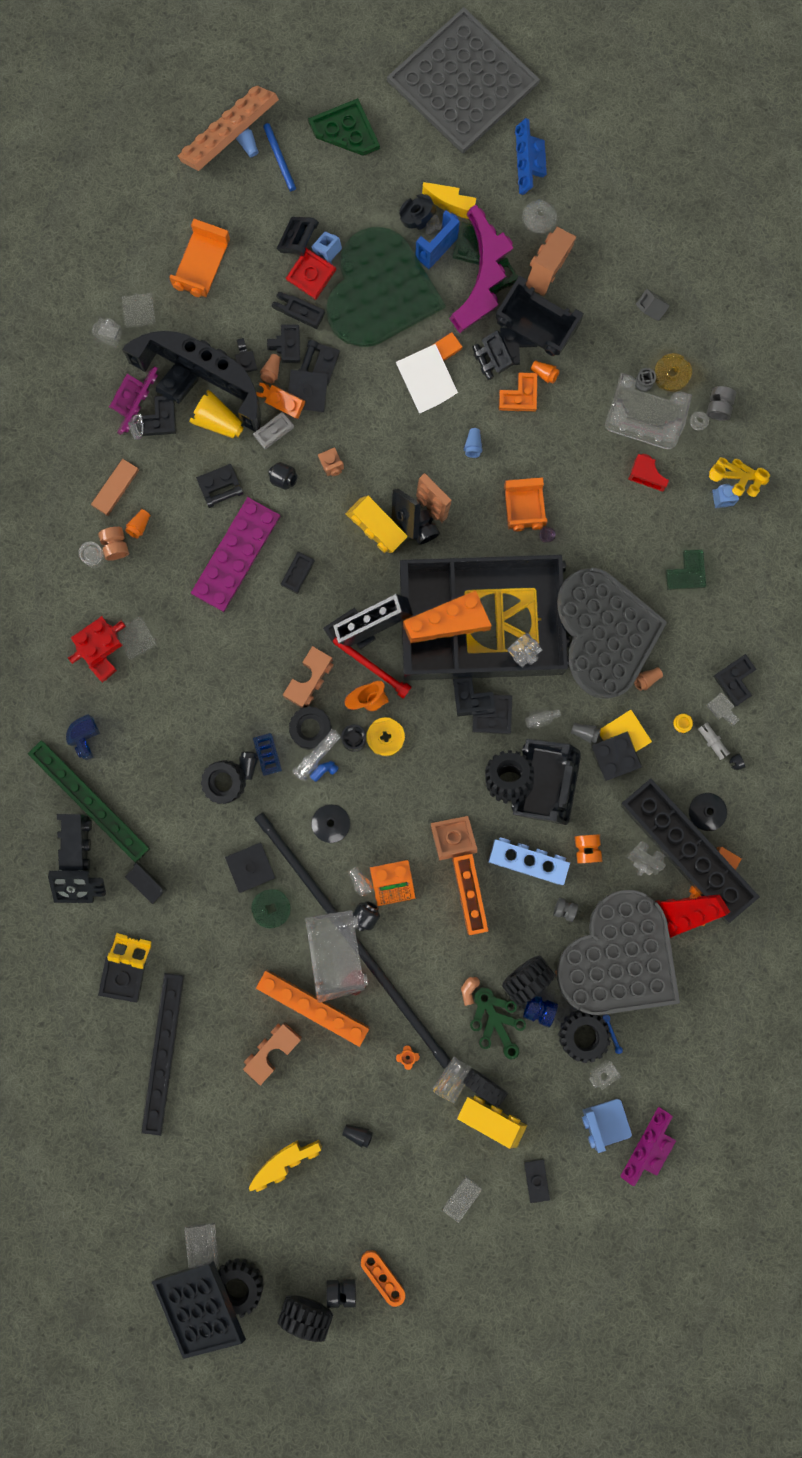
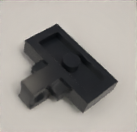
M281 324V335L276 336L277 339H267V350H277V353L282 354V363H300L299 325Z

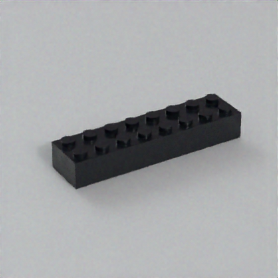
M652 778L621 803L624 811L701 896L720 894L730 911L729 914L721 917L727 925L760 898Z

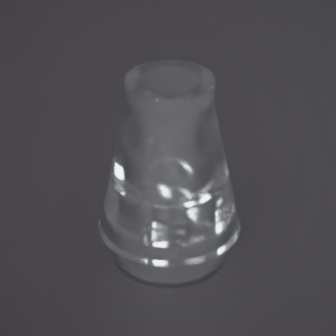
M358 867L348 872L356 894H359L360 897L367 895L374 889L373 883Z

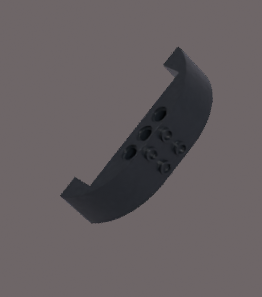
M157 331L144 334L131 340L123 347L122 350L129 364L146 372L152 360L158 354L174 364H180L192 371L193 374H198L200 378L243 400L244 402L238 411L240 421L243 422L242 425L254 432L260 429L261 412L254 385L246 371L235 360L227 356L223 350L212 348L205 340L199 341L187 334L175 331Z

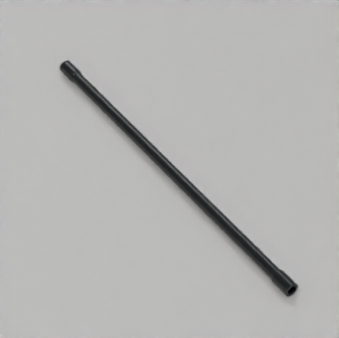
M264 812L256 816L254 820L275 844L432 1051L433 1056L442 1068L448 1067L453 1062L426 1029L275 830Z

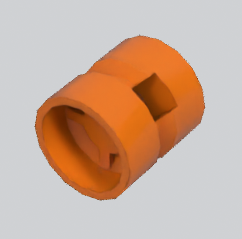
M600 835L575 836V845L579 849L576 853L577 864L602 862V851L598 849L601 846ZM593 848V854H585L584 849Z

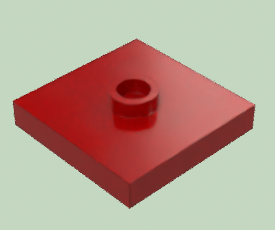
M305 248L304 256L299 257L285 279L317 300L337 269L308 248Z

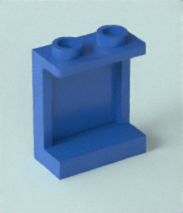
M447 210L444 211L442 230L430 243L422 236L416 241L415 258L426 268L430 269L458 239L460 221L455 214L449 213Z

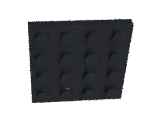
M214 1261L165 1275L152 1281L183 1359L236 1346L246 1340Z

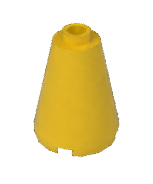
M207 390L208 396L204 394L193 412L195 419L191 417L189 422L230 438L239 437L244 429L241 426L243 422L213 392Z

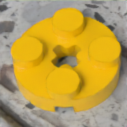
M379 718L372 723L367 731V743L375 754L381 756L394 755L403 746L405 740L404 729L397 721L391 718ZM383 732H387L388 735L391 734L388 742L380 739V736H383Z

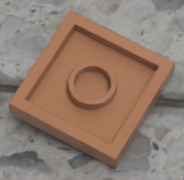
M468 816L431 823L439 860L477 853V846Z

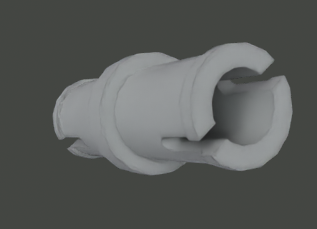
M708 722L703 725L705 729L702 726L698 728V731L708 742L707 746H711L720 760L724 758V755L730 754L721 742V737L716 735Z

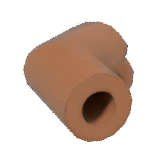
M477 977L468 978L461 987L465 1006L474 1004L472 992L480 985V980Z

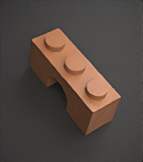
M312 646L303 661V665L312 671L311 679L305 683L292 679L283 697L301 708L310 706L314 699L312 694L315 689L319 690L324 682L322 680L325 673L329 674L334 666L332 664V657Z
M285 1022L282 1025L278 1023L270 1032L273 1036L268 1041L264 1039L257 1047L259 1049L258 1053L255 1056L251 1053L244 1061L246 1066L243 1070L260 1086L275 1070V1067L268 1060L269 1051L280 1049L288 1055L302 1039Z

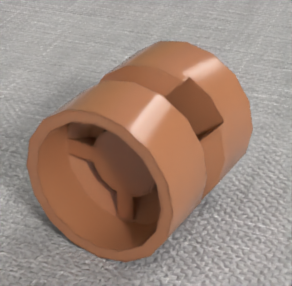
M110 527L98 533L100 543L104 545L102 550L106 560L113 561L129 555L127 543L123 542L125 536L122 527Z

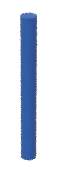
M267 123L263 128L289 191L296 190L272 128Z

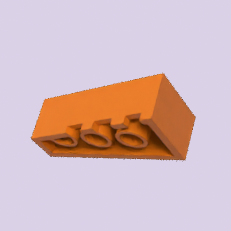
M476 590L403 621L404 629L411 643L452 637L460 634H471L479 631H490L492 627Z

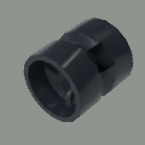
M429 510L420 511L419 536L416 538L419 545L434 540L440 535L436 524L432 523L433 518Z
M353 724L347 726L342 731V743L347 750L357 752L364 748L367 738L366 732L362 727Z
M338 1279L327 1280V1308H339L340 1305H343L344 1308L356 1307L355 1279H344L342 1283Z

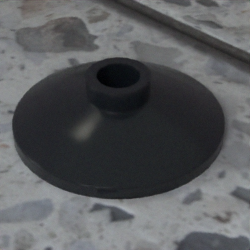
M703 793L692 800L689 807V816L697 828L704 831H713L720 828L726 821L727 807L719 796L712 793ZM708 808L712 809V815L707 814Z
M325 805L315 812L312 818V829L321 841L335 843L347 835L350 829V819L347 812L340 806ZM328 820L334 821L333 827L327 826Z

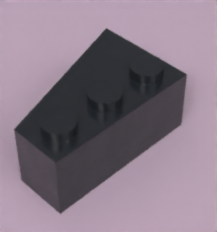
M57 814V820H61V831L57 832L58 838H61L60 849L58 850L59 870H90V859H87V854L91 850V840L88 839V831L92 829V821L89 820V816L82 814Z

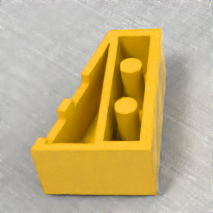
M369 496L360 498L345 513L370 539L378 543V548L384 553H393L408 537Z
M476 1095L474 1098L467 1097L457 1118L509 1149L518 1146L527 1127L526 1124L520 1122V1119L513 1115L508 1116L502 1113L503 1110L494 1105L490 1107L485 1104L484 1099Z

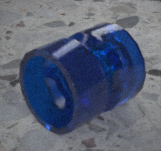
M536 996L527 1002L523 1018L533 1022L537 1019L539 1024L550 1028L556 1016L558 1004L550 1000L544 1002L542 997Z

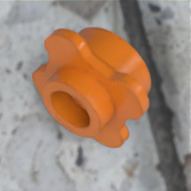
M408 1045L404 1046L403 1051L396 1056L397 1062H401L407 1070H410L415 1061H418L420 1058L419 1054L414 1053Z

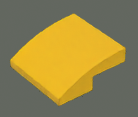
M629 710L601 728L600 737L604 741L628 731L636 752L652 742L632 710Z

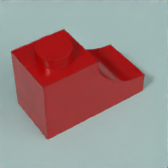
M647 454L637 455L628 480L662 492L667 487L669 481L657 471L655 459H652Z

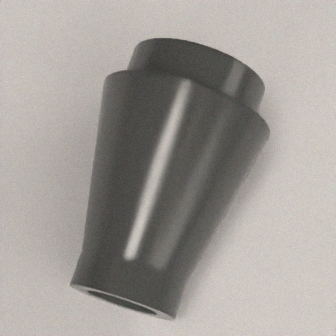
M574 723L571 733L591 744L592 742L597 743L601 729L594 725Z

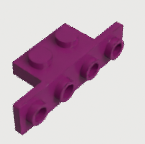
M154 366L150 369L143 383L129 374L125 375L109 405V408L125 417L117 431L118 434L121 435L129 431L132 422H130L132 416L138 414L141 408L139 406L141 399H146L149 390H147L149 384H153L158 376L156 374L157 367Z
M660 1107L657 1108L621 1174V1178L632 1186L636 1185L644 1169L657 1176L676 1142L675 1139L664 1134L673 1116Z

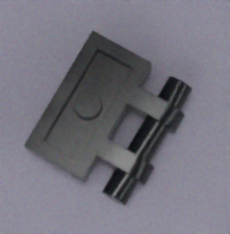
M498 330L482 339L483 348H480L479 344L472 347L475 352V359L479 361L482 367V374L486 376L487 380L494 378L492 373L494 368L500 374L515 364ZM486 354H488L491 359V362L489 363L485 358Z

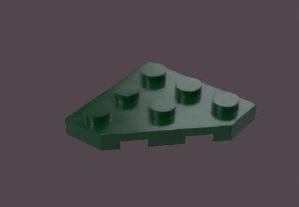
M358 98L308 118V123L316 139L362 156L380 149V144Z

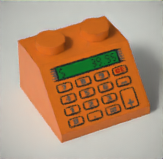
M408 860L370 867L377 906L416 899Z

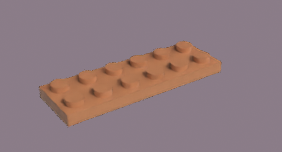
M259 86L252 87L248 94L237 100L235 105L230 110L225 111L220 119L211 123L204 133L199 134L195 138L194 142L182 149V152L178 155L180 161L197 171L202 169L279 100L276 93Z

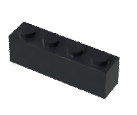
M395 594L339 622L333 627L339 644L353 646L413 616V612L408 598Z

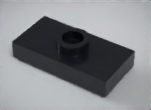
M297 552L280 585L298 594L315 560Z
M544 1159L524 1161L530 1203L549 1201Z

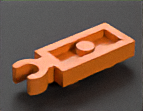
M259 383L264 388L263 393L256 392L258 397H267L265 403L299 419L305 400L275 385H271L270 388L266 383Z

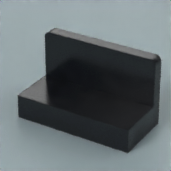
M135 863L133 865L134 868L125 878L154 904L167 889L140 863Z

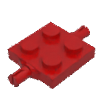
M101 616L72 636L71 639L76 645L77 652L68 657L69 661L73 664L80 658H83L90 667H93L123 646L117 632L126 627L121 620L112 627Z

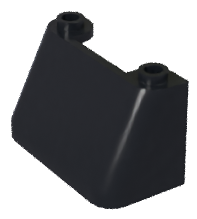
M519 276L496 312L497 324L503 328L507 327L545 349V352L550 356L560 355L580 326L584 313L577 309L573 313L569 312V308L563 310L534 293L535 288L531 287L529 289L526 286L527 280Z
M526 739L522 753L527 756V760H530L534 767V785L532 792L530 791V795L527 798L524 796L523 801L519 802V800H516V803L512 804L513 815L567 825L571 816L581 759L580 750L570 744Z

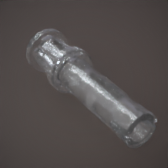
M331 729L329 734L310 755L304 756L303 761L297 768L294 767L293 773L302 781H306L308 779L307 776L312 770L318 768V762L341 738L340 734Z

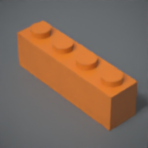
M473 854L454 857L452 861L467 934L474 935L489 932Z

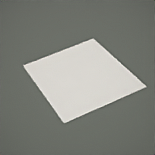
M436 344L396 362L419 414L441 404L458 393Z

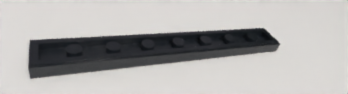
M164 973L141 1132L143 1134L162 1135L184 975Z

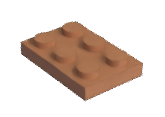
M424 473L419 478L416 500L422 507L426 506L430 510V514L435 520L439 519L443 522L448 517L452 500Z

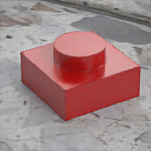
M104 658L93 667L89 666L102 683L117 671L107 658Z

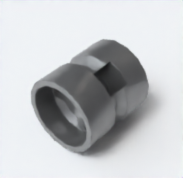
M724 386L714 387L711 392V402L708 405L706 415L711 419L719 421L729 420L733 409L731 405L734 404L736 396L735 390Z

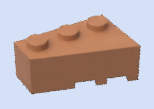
M559 227L553 233L550 232L545 241L546 244H542L539 248L538 257L535 255L530 263L532 269L526 283L529 289L533 287L535 288L534 292L545 297L550 282L553 283L554 276L569 255L576 236Z

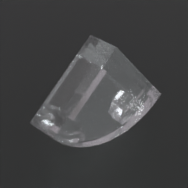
M135 414L128 422L134 440H139L143 435V420L141 414Z

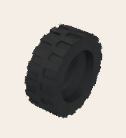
M307 706V708H301L290 719L289 733L293 741L301 748L307 750L317 749L327 743L331 736L332 726L330 719L323 710L317 707ZM314 719L319 723L320 731L315 737L309 738L302 734L301 725L305 720Z
M218 761L210 764L204 770L205 772L201 777L202 791L210 801L217 802V804H226L240 798L241 794L244 793L246 775H244L243 769L233 761ZM219 773H227L232 778V787L228 791H220L216 787L215 778Z
M471 1068L463 1080V1083L468 1088L498 1108L508 1095L499 1085Z

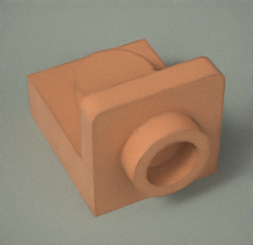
M335 447L318 454V458L327 476H337L344 469V464L340 460Z

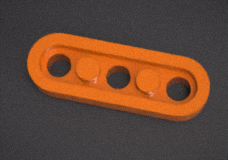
M366 1251L361 1257L362 1269L389 1305L393 1307L400 1306L405 1300L403 1286L376 1251ZM368 1258H373L375 1262L369 1264L367 1260ZM385 1274L387 1278L382 1281L379 1276ZM393 1291H398L399 1295L397 1297H393L391 1293Z

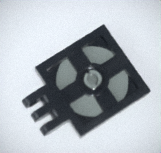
M49 871L48 879L54 903H93L94 897L106 895L103 878H90L89 871Z

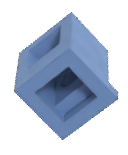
M324 232L312 245V249L315 254L332 264L331 261L340 252L342 246L339 237Z
M723 484L719 488L712 490L715 508L734 506L738 502L739 496L732 492L734 486Z

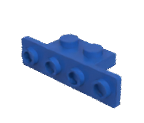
M527 118L520 122L515 129L519 194L524 195L533 188V175L538 177L547 175L545 140L530 136V123Z

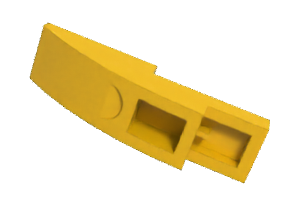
M297 1140L278 1151L255 1175L249 1190L253 1191L256 1189V1192L265 1189L268 1183L274 1181L276 1184L285 1180V1176L288 1174V1165L292 1168L300 1164V1160L306 1157L312 1159L319 1155V1151L322 1149L320 1141L317 1140L304 1147H300Z

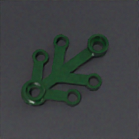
M488 988L477 990L474 999L478 1006L474 1019L470 1022L471 1029L473 1031L481 1030V1019L485 1009L489 1015L483 1037L479 1040L480 1047L483 1049L490 1048V1038L495 1027L504 1044L503 1053L505 1057L511 1060L517 1058L519 1048L516 1044L511 1043L502 1023L522 1031L526 1028V1022L521 1018L515 1019L497 1013L493 1005L505 1008L509 1013H514L517 1010V1005L514 1001H505L494 997L492 991ZM484 994L488 996L486 1002L481 1001V996ZM509 1003L514 1004L513 1010H508L507 1006ZM478 1021L480 1026L473 1028V1022ZM518 1021L523 1022L522 1028L516 1026ZM487 1039L489 1044L482 1046V1040ZM510 1048L515 1049V1053L513 1055L508 1054V1050Z

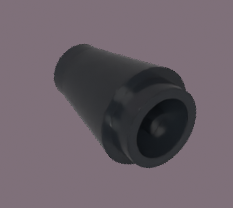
M241 752V756H239L240 768L243 769V773L246 775L245 780L253 779L258 760L256 757L257 753Z
M346 1124L342 1136L361 1148L363 1146L368 1148L373 1132L369 1131L368 1128Z

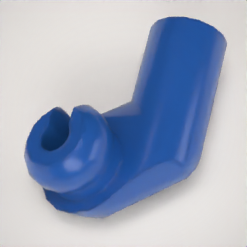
M329 761L320 764L310 774V777L317 782L325 772L329 771L333 775L339 768L335 765V762Z

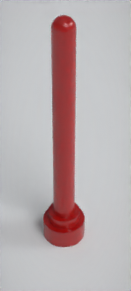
M337 637L333 639V643L394 687L398 693L397 695L402 699L412 688L408 683L398 682L352 647L339 644Z

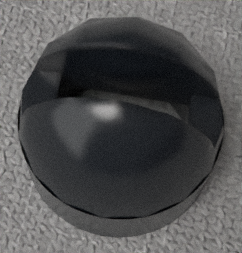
M740 753L731 757L729 764L735 763L731 767L732 769L741 770L746 768Z

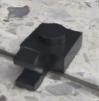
M244 338L237 339L240 354L235 355L236 362L246 373L256 371L257 366L253 351L247 352Z

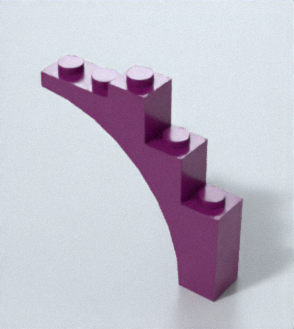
M476 204L469 209L467 216L474 227L478 240L480 254L479 271L469 298L449 318L459 333L469 328L499 305L496 295L489 290L506 277L503 266L497 262L508 255L513 249L511 239L505 236L503 232L497 236L494 226L488 223L484 211L478 208Z

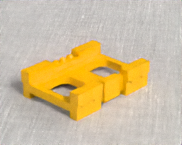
M116 933L107 959L116 963L121 961L124 964H131L132 967L143 969L151 949V941L143 939L138 941L134 938L131 940V938L128 939L127 935ZM117 944L127 946L124 955L113 953ZM135 949L146 951L142 960L132 957Z

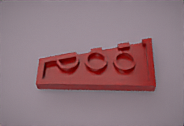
M720 894L699 896L692 899L688 897L681 900L667 899L666 901H655L665 914L670 938L730 913Z

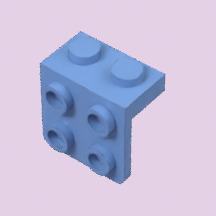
M614 1099L583 1109L584 1116L582 1121L585 1129H589L590 1136H588L590 1146L595 1148L598 1153L606 1151L605 1146L632 1136L621 1100Z

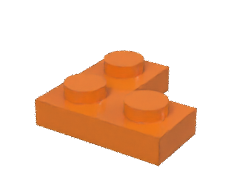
M518 373V390H500L499 410L536 412L537 373Z

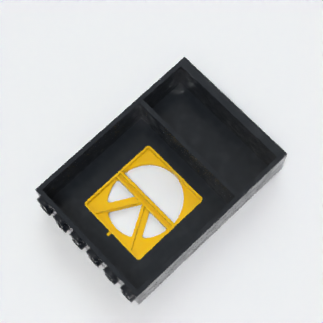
M562 555L400 560V594L409 600L413 612L411 617L475 590L480 599L495 593L497 650L482 646L471 634H460L452 637L411 643L402 621L404 681L467 677L493 678L563 675L568 670V667H570L569 655H567V648L570 647V638L566 636V629L561 622L557 604L559 590L566 580L563 579V572L566 571L565 560L562 561ZM503 593L520 599L518 604L503 612ZM528 608L531 615L530 632L525 633L504 621L522 609ZM504 630L522 639V642L513 648L505 649Z

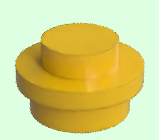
M679 714L675 717L673 725L678 732L686 733L691 730L693 721L689 715Z

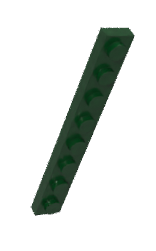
M41 740L28 753L135 863L150 850L44 741Z

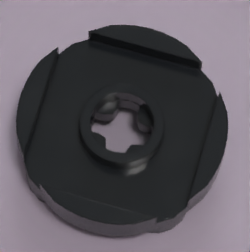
M426 194L416 195L418 198L414 200L409 198L401 206L399 214L405 227L422 230L436 213L437 209L431 197Z

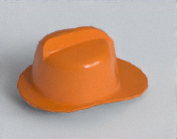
M375 681L356 688L347 695L345 706L351 710L365 708L368 711L378 710L389 701L384 692V683L382 681Z

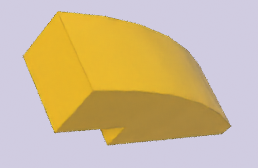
M423 182L422 194L430 196L436 206L456 216L469 219L467 213L476 204L475 197L459 195V188Z

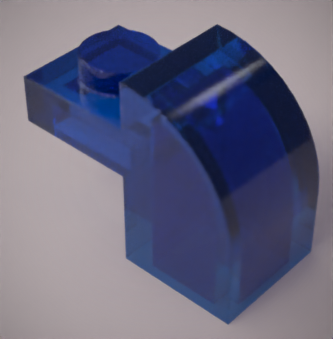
M87 714L75 720L69 726L66 733L67 744L70 746L77 745L75 747L77 755L85 760L93 758L86 740L100 734L91 715Z

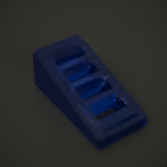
M272 733L254 737L253 741L263 776L281 772L282 768ZM270 741V744L259 746L261 742ZM272 748L270 752L261 753V750ZM274 755V759L268 761L263 760V758ZM276 763L275 767L265 768L266 765Z

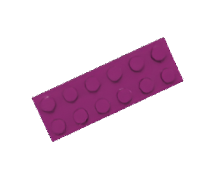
M247 497L195 584L191 594L218 610L225 612L281 516Z

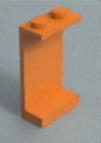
M193 219L191 239L176 275H170L169 278L176 290L189 291L195 297H207L230 241L229 232L225 229Z

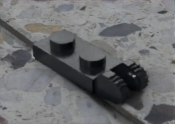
M278 292L277 298L286 302L287 305L273 302V309L318 329L325 315L323 309L293 295L289 296L283 292Z

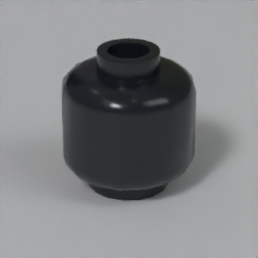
M279 462L269 469L268 476L272 485L287 490L296 484L297 474L292 466Z
M369 901L359 903L351 916L354 927L359 931L372 930L380 918L379 908Z

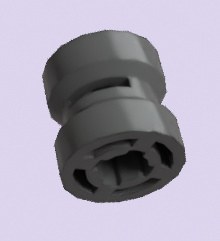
M643 368L639 371L635 379V386L639 391L646 392L652 388L656 380L655 371L651 368Z
M559 898L553 916L558 918L564 917L566 921L573 922L578 910V904L568 903L565 899Z

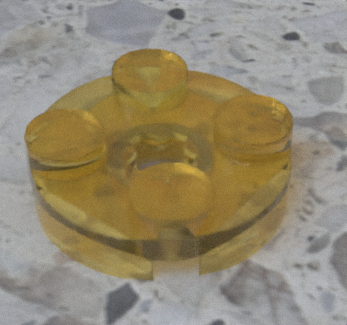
M675 353L666 354L657 362L654 371L656 373L655 381L659 388L670 392L685 388L691 379L692 368L690 363L683 359V356ZM671 369H674V372H677V374L675 376H671L668 372H670Z

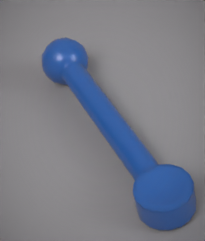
M605 1014L602 1019L609 1027L608 1030L616 1047L615 1052L621 1054L623 1049L619 1046L609 1022L610 1016Z

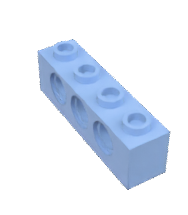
M501 837L499 840H494L488 863L555 884L564 885L570 865L569 862H566L565 857L555 855L553 858L547 856L548 852L536 849V852L528 850L529 846L518 843L515 846L510 844L511 840ZM508 849H512L516 854L512 861L506 858L505 854ZM527 855H531L534 858L532 866H527L524 863V858ZM545 861L552 863V870L550 872H546L543 869Z

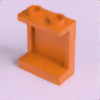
M543 477L505 481L504 491L508 529L518 532L532 527V530H539L546 526Z

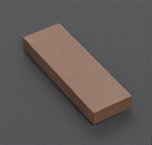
M122 459L91 505L108 516L139 469Z

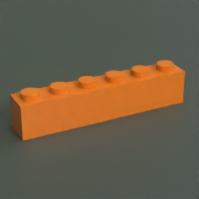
M269 970L264 972L256 987L257 990L359 1047L369 1031V1026Z

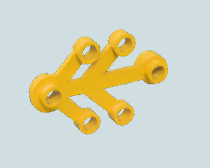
M720 457L709 471V478L715 482L723 478L740 479L732 488V492L737 496H741L744 493L748 480H753L754 483L749 486L747 493L752 497H756L760 492V486L766 485L769 482L770 474L763 468L754 470L739 459H734L730 463L725 458Z

